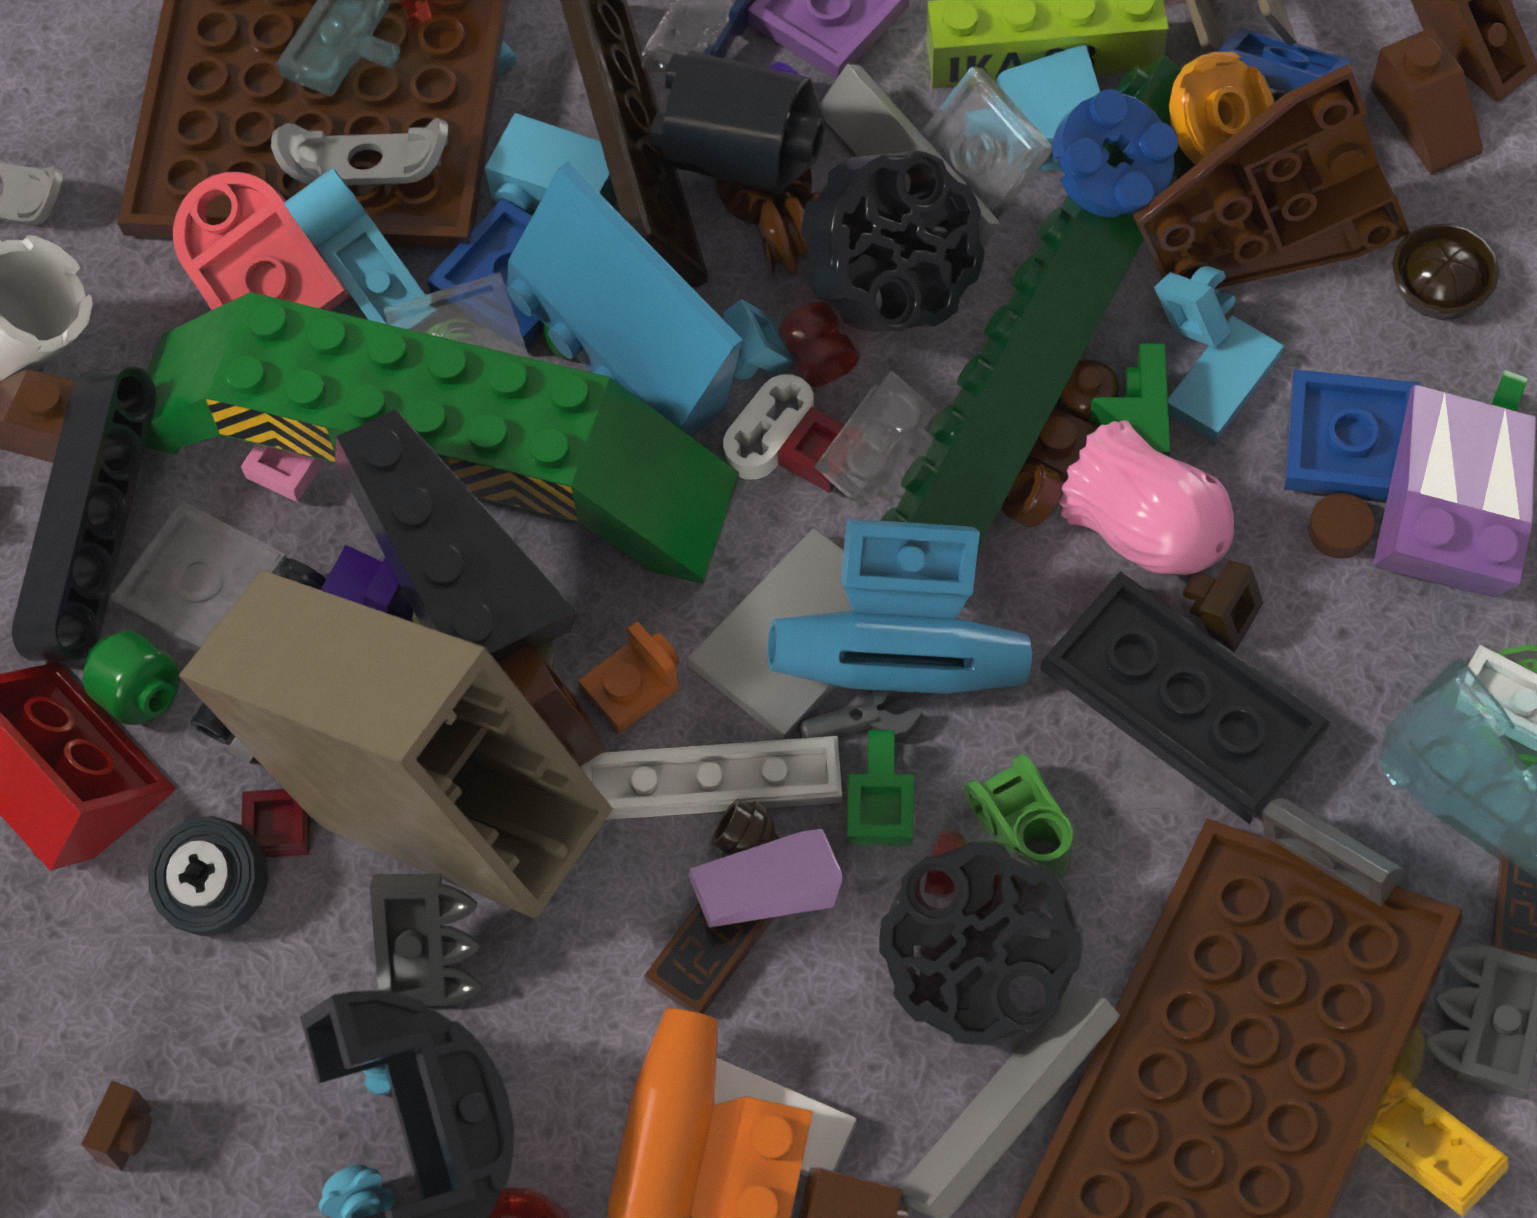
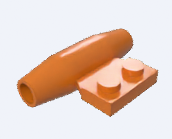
M665 1008L633 1086L608 1197L607 1218H791L813 1111L747 1096L715 1104L719 1021L711 1016L693 1011Z

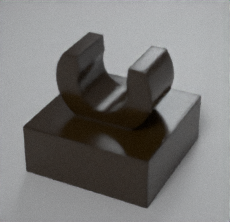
M1231 560L1227 561L1217 580L1207 574L1195 573L1182 592L1185 598L1195 600L1189 612L1203 619L1208 635L1234 653L1264 603L1252 567Z

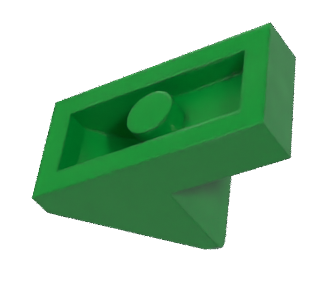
M1140 343L1136 367H1126L1125 397L1094 398L1091 402L1089 423L1099 427L1113 421H1129L1132 428L1153 449L1166 456H1170L1165 343Z

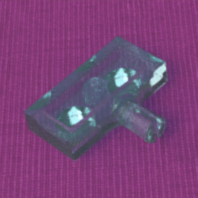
M317 0L276 63L281 76L321 93L333 96L351 66L362 57L381 64L388 69L393 68V61L397 62L399 58V46L372 36L375 28L389 8L388 1Z

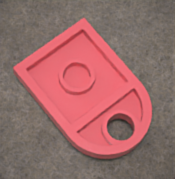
M225 172L211 176L196 185L184 198L177 211L173 227L174 248L182 267L212 310L252 292L331 311L350 297V293L320 251L292 217L284 205L285 198L268 183L251 174ZM217 196H229L232 203L229 217L221 224L209 225L206 220V208L210 201Z

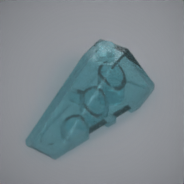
M1460 657L1451 662L1387 726L1380 750L1382 769L1395 787L1400 790L1406 788L1422 808L1497 859L1501 860L1502 856H1504L1537 879V763L1530 767L1523 764L1505 733L1515 728L1514 724L1500 703Z

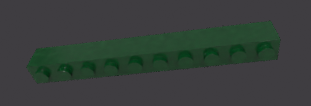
M1164 55L1144 68L1139 66L1133 67L1122 79L1116 90L1140 100L1150 107L1163 123L1171 126L1169 102L1173 82L1182 69ZM1103 142L1102 147L1109 152L1107 162L1115 168L1121 162H1125L1124 155L1115 144L1108 145ZM1179 144L1176 152L1173 154L1174 171L1169 186L1175 182L1188 158L1182 152ZM1067 195L1062 206L1052 211L1045 219L1038 232V237L1042 239L1035 255L1027 258L1016 271L1011 281V285L1016 290L1008 304L1000 307L989 320L984 331V335L989 338L982 352L975 355L961 371L957 379V385L961 387L953 405L945 407L933 422L929 435L934 439L925 456L917 458L908 468L901 482V487L905 489L897 507L891 508L886 512L880 521L974 527L980 531L979 549L1144 240L1133 217L1135 212L1132 214H1121L1118 217H1101L1083 209Z

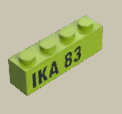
M1164 0L928 1L926 43L932 88L997 83V76L1005 70L1081 45L1087 46L1095 75L1129 72L1135 66L1144 68L1165 55L1169 28Z

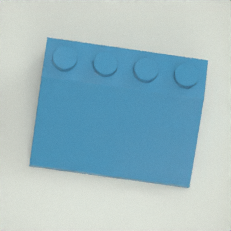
M567 161L557 170L508 260V295L521 312L527 316L535 314L550 328L548 334L551 341L565 357L573 359L576 356L591 373L611 377L682 431L694 437L726 410L742 339Z

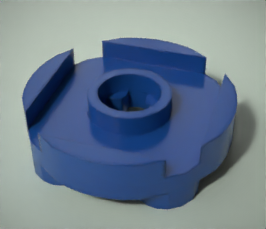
M1105 89L1095 96L1082 101L1061 120L1053 138V159L1055 160L1059 157L1060 167L1065 175L1060 181L1071 199L1083 209L1095 215L1118 217L1121 214L1136 213L1169 186L1174 171L1173 154L1177 150L1178 139L1174 129L1168 124L1163 123L1158 115L1146 104L1115 89ZM1103 142L1108 145L1115 144L1124 155L1125 162H1121L1115 168L1107 162L1109 152L1102 147Z

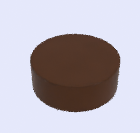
M1037 461L1023 465L1003 502L1005 515L1025 527L1030 528L1041 524L1052 513L1059 500L1062 488L1059 474Z
M1346 493L1331 494L1322 498L1313 508L1308 525L1309 537L1313 545L1323 554L1333 558H1351L1360 554L1368 546L1374 530V516L1369 506L1360 498Z

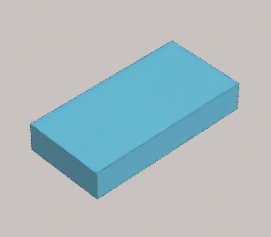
M1233 315L1227 321L1232 333L1216 348L1207 347L1168 398V415L1215 443L1280 359L1284 348L1283 344Z

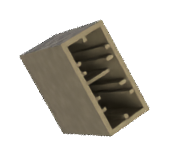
M264 570L257 574L225 617L211 629L204 644L179 674L181 679L316 824L328 831L424 872L441 874L442 879L534 919H537L613 810L485 647Z

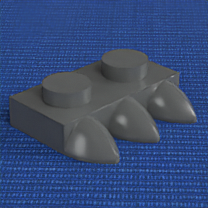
M374 874L370 884V899L378 991L407 995L424 1001L423 1004L426 1006L459 1004L469 1000L481 991L483 984L464 970L448 966L472 956L479 950L480 943L466 932L445 925L468 916L477 908V902L465 892L450 885L442 884L441 874Z
M1472 944L1457 947L1448 952L1446 959L1459 975L1475 984L1476 987L1452 988L1438 994L1435 1000L1448 1017L1465 1027L1466 1030H1448L1436 1033L1426 1038L1425 1044L1441 1063L1456 1071L1455 1080L1523 1099L1529 1089L1537 1053V959L1489 945Z

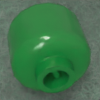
M126 630L106 636L96 642L86 657L82 681L87 695L120 723L136 726L152 721L171 707L179 688L180 671L177 662L147 636L140 632Z

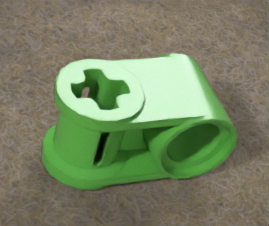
M1019 754L1012 758L1011 767L982 783H979L977 780H971L964 785V793L971 810L984 830L990 836H993L996 842L1008 843L1013 850L1025 854L1039 863H1047L1061 878L1066 875L1071 862L1072 826L1069 819L1064 815L1049 793L1036 766L1025 754ZM1035 840H1047L1058 849L1053 853L1044 855L1034 853L1026 846ZM1041 881L1039 884H1037V885H1035V886H1048V885L1045 884L1043 881Z

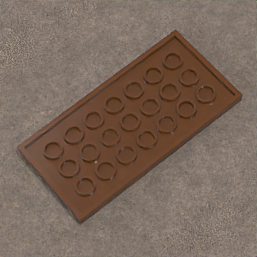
M1207 818L1117 1003L1115 1010L1120 1016L1099 1041L1014 1218H1333L1461 925L1462 909L1399 886L1394 887L1383 905L1380 906L1275 842Z

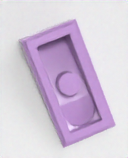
M822 829L795 833L690 868L688 873L709 927L833 908L843 879L841 869Z

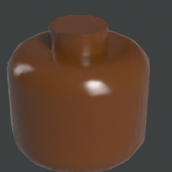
M1085 359L1079 361L1057 401L1059 409L1089 423L1091 402L1094 398L1118 397L1119 382L1115 373L1106 364L1097 360Z

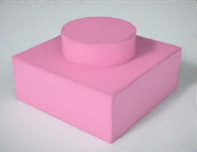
M255 444L241 465L246 479L295 502H299L325 461Z

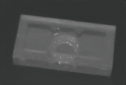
M673 0L642 52L641 68L666 76L669 61L674 53L687 55L691 50L704 53L709 44L714 46L729 21V11L736 0Z

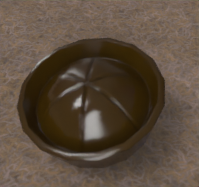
M1448 223L1425 225L1408 233L1397 245L1392 261L1398 291L1407 305L1423 316L1438 320L1458 319L1477 309L1495 291L1500 274L1497 257L1483 238L1467 228Z

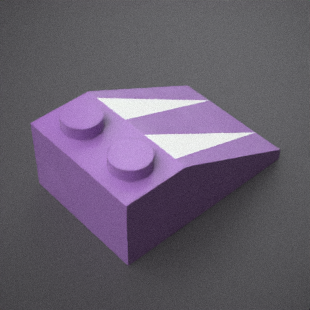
M1414 384L1410 389L1373 567L1491 597H1498L1520 585L1533 516L1535 416Z

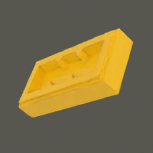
M1397 1075L1392 1080L1366 1142L1464 1217L1509 1169L1508 1157L1401 1076Z

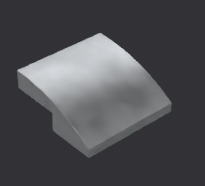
M1273 800L1269 802L1263 811L1264 836L1376 904L1382 906L1395 886L1408 889L1410 886L1409 875L1405 869L1289 800Z

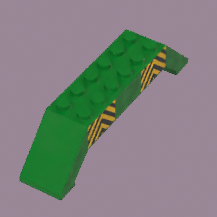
M252 292L162 334L146 370L154 382L156 390V405L145 446L147 448L178 455L182 447L222 435L336 463V436L397 409L476 498L578 522L643 564L644 570L700 584L705 583L739 480L738 471L611 377Z

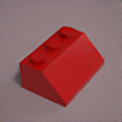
M59 662L0 674V816L50 871L94 859L168 798L176 789L103 709L87 695L86 691Z

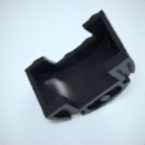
M352 991L332 995L300 1016L318 1084L384 1066L421 1200L364 1218H489L500 1194L505 1192L510 1175L514 1146L513 1118L502 1078L484 1047L471 1032L457 1020L453 1022L438 1011L424 1005L422 1000L387 991Z

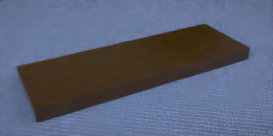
M560 0L621 216L692 288L699 287L708 282L707 277L709 276L677 169L665 167L662 159V150L650 146L651 126L655 115L659 112V107L626 0Z

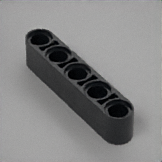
M129 366L84 372L75 380L72 387L12 624L14 646L18 653L27 660H81L87 657L90 649L98 642L156 405L154 382L150 375L142 368Z

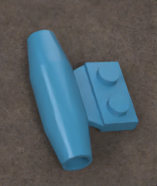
M847 518L840 583L843 586L851 610L773 619L768 633L767 662L770 671L848 689L953 694L1025 685L1031 670L1032 649L1030 638L1027 634L956 618L968 598L973 596L980 531L976 528Z

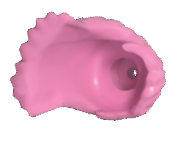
M1113 421L1107 425L1099 426L1095 432L1087 435L1086 447L1079 451L1080 459L1067 469L1068 480L1062 485L1063 495L1058 500V503L1062 506L1061 516L1067 519L1070 525L1084 526L1096 531L1121 556L1153 573L1190 575L1212 567L1216 562L1223 559L1234 538V516L1228 492L1217 478L1201 469L1156 451L1132 428L1129 421Z

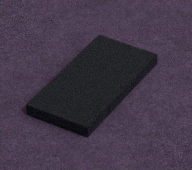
M1121 571L1041 662V671L1248 824L1252 823L1326 733L1330 725L1327 719Z

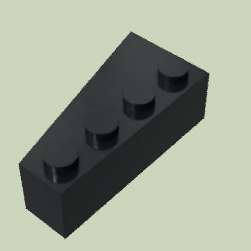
M397 409L336 436L335 462L420 625L485 647L497 663L530 642L538 648L571 632L578 611Z

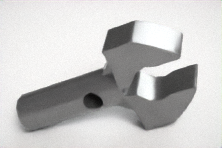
M870 690V695L861 705L804 719L800 724V733L802 738L841 737L867 729L895 730L896 743L906 740L916 730L923 718V707L911 709L902 714H892L884 710L887 703L893 700L914 697L916 692Z

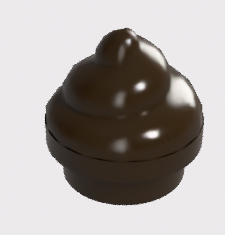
M736 799L719 822L712 838V845L723 851V858L780 839V837L775 834L774 820L768 814L765 806L756 801L748 805Z

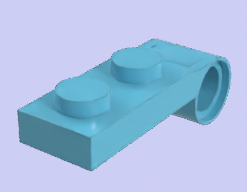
M333 167L284 202L292 217L320 251L368 320L419 332L441 316Z

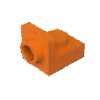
M638 621L626 628L628 644L578 680L580 690L618 734L679 690L676 665L680 663L676 651L662 634L656 632L650 636Z

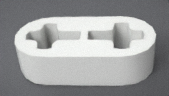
M781 374L771 378L760 388L728 428L723 440L724 460L739 472L740 478L756 480L767 476L778 465V450L810 407L814 408V393L810 385L803 378L792 374ZM791 396L797 398V411L788 407L776 421L773 420L776 415V398L783 402L789 400ZM764 433L765 435L762 438L763 455L752 452L746 458L741 457L740 443L751 446Z

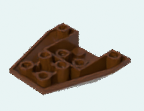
M1349 64L1283 95L1133 215L1162 279L1170 272L1191 279L1198 269L1203 266H1209L1225 273L1226 277L1215 287L1217 289L1358 258L1410 233L1397 195L1377 159L1363 116L1368 113Z

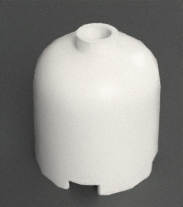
M27 235L24 240H6L3 242L0 240V381L26 369L40 371L78 337L90 319L93 305L92 296L89 294L85 296L84 286L76 275L80 268L78 263L57 244L35 235Z

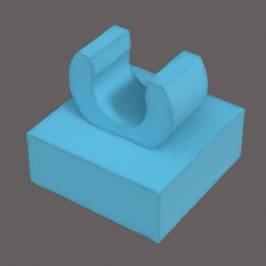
M1203 266L1194 273L1191 279L1170 272L1154 287L1171 328L1175 332L1214 348L1232 333L1224 314L1231 310L1236 299L1234 295L1218 289L1214 291L1215 287L1225 279L1224 271Z
M742 299L722 313L728 325L742 339L734 378L749 379L758 371L759 367L777 375L796 363L772 315Z

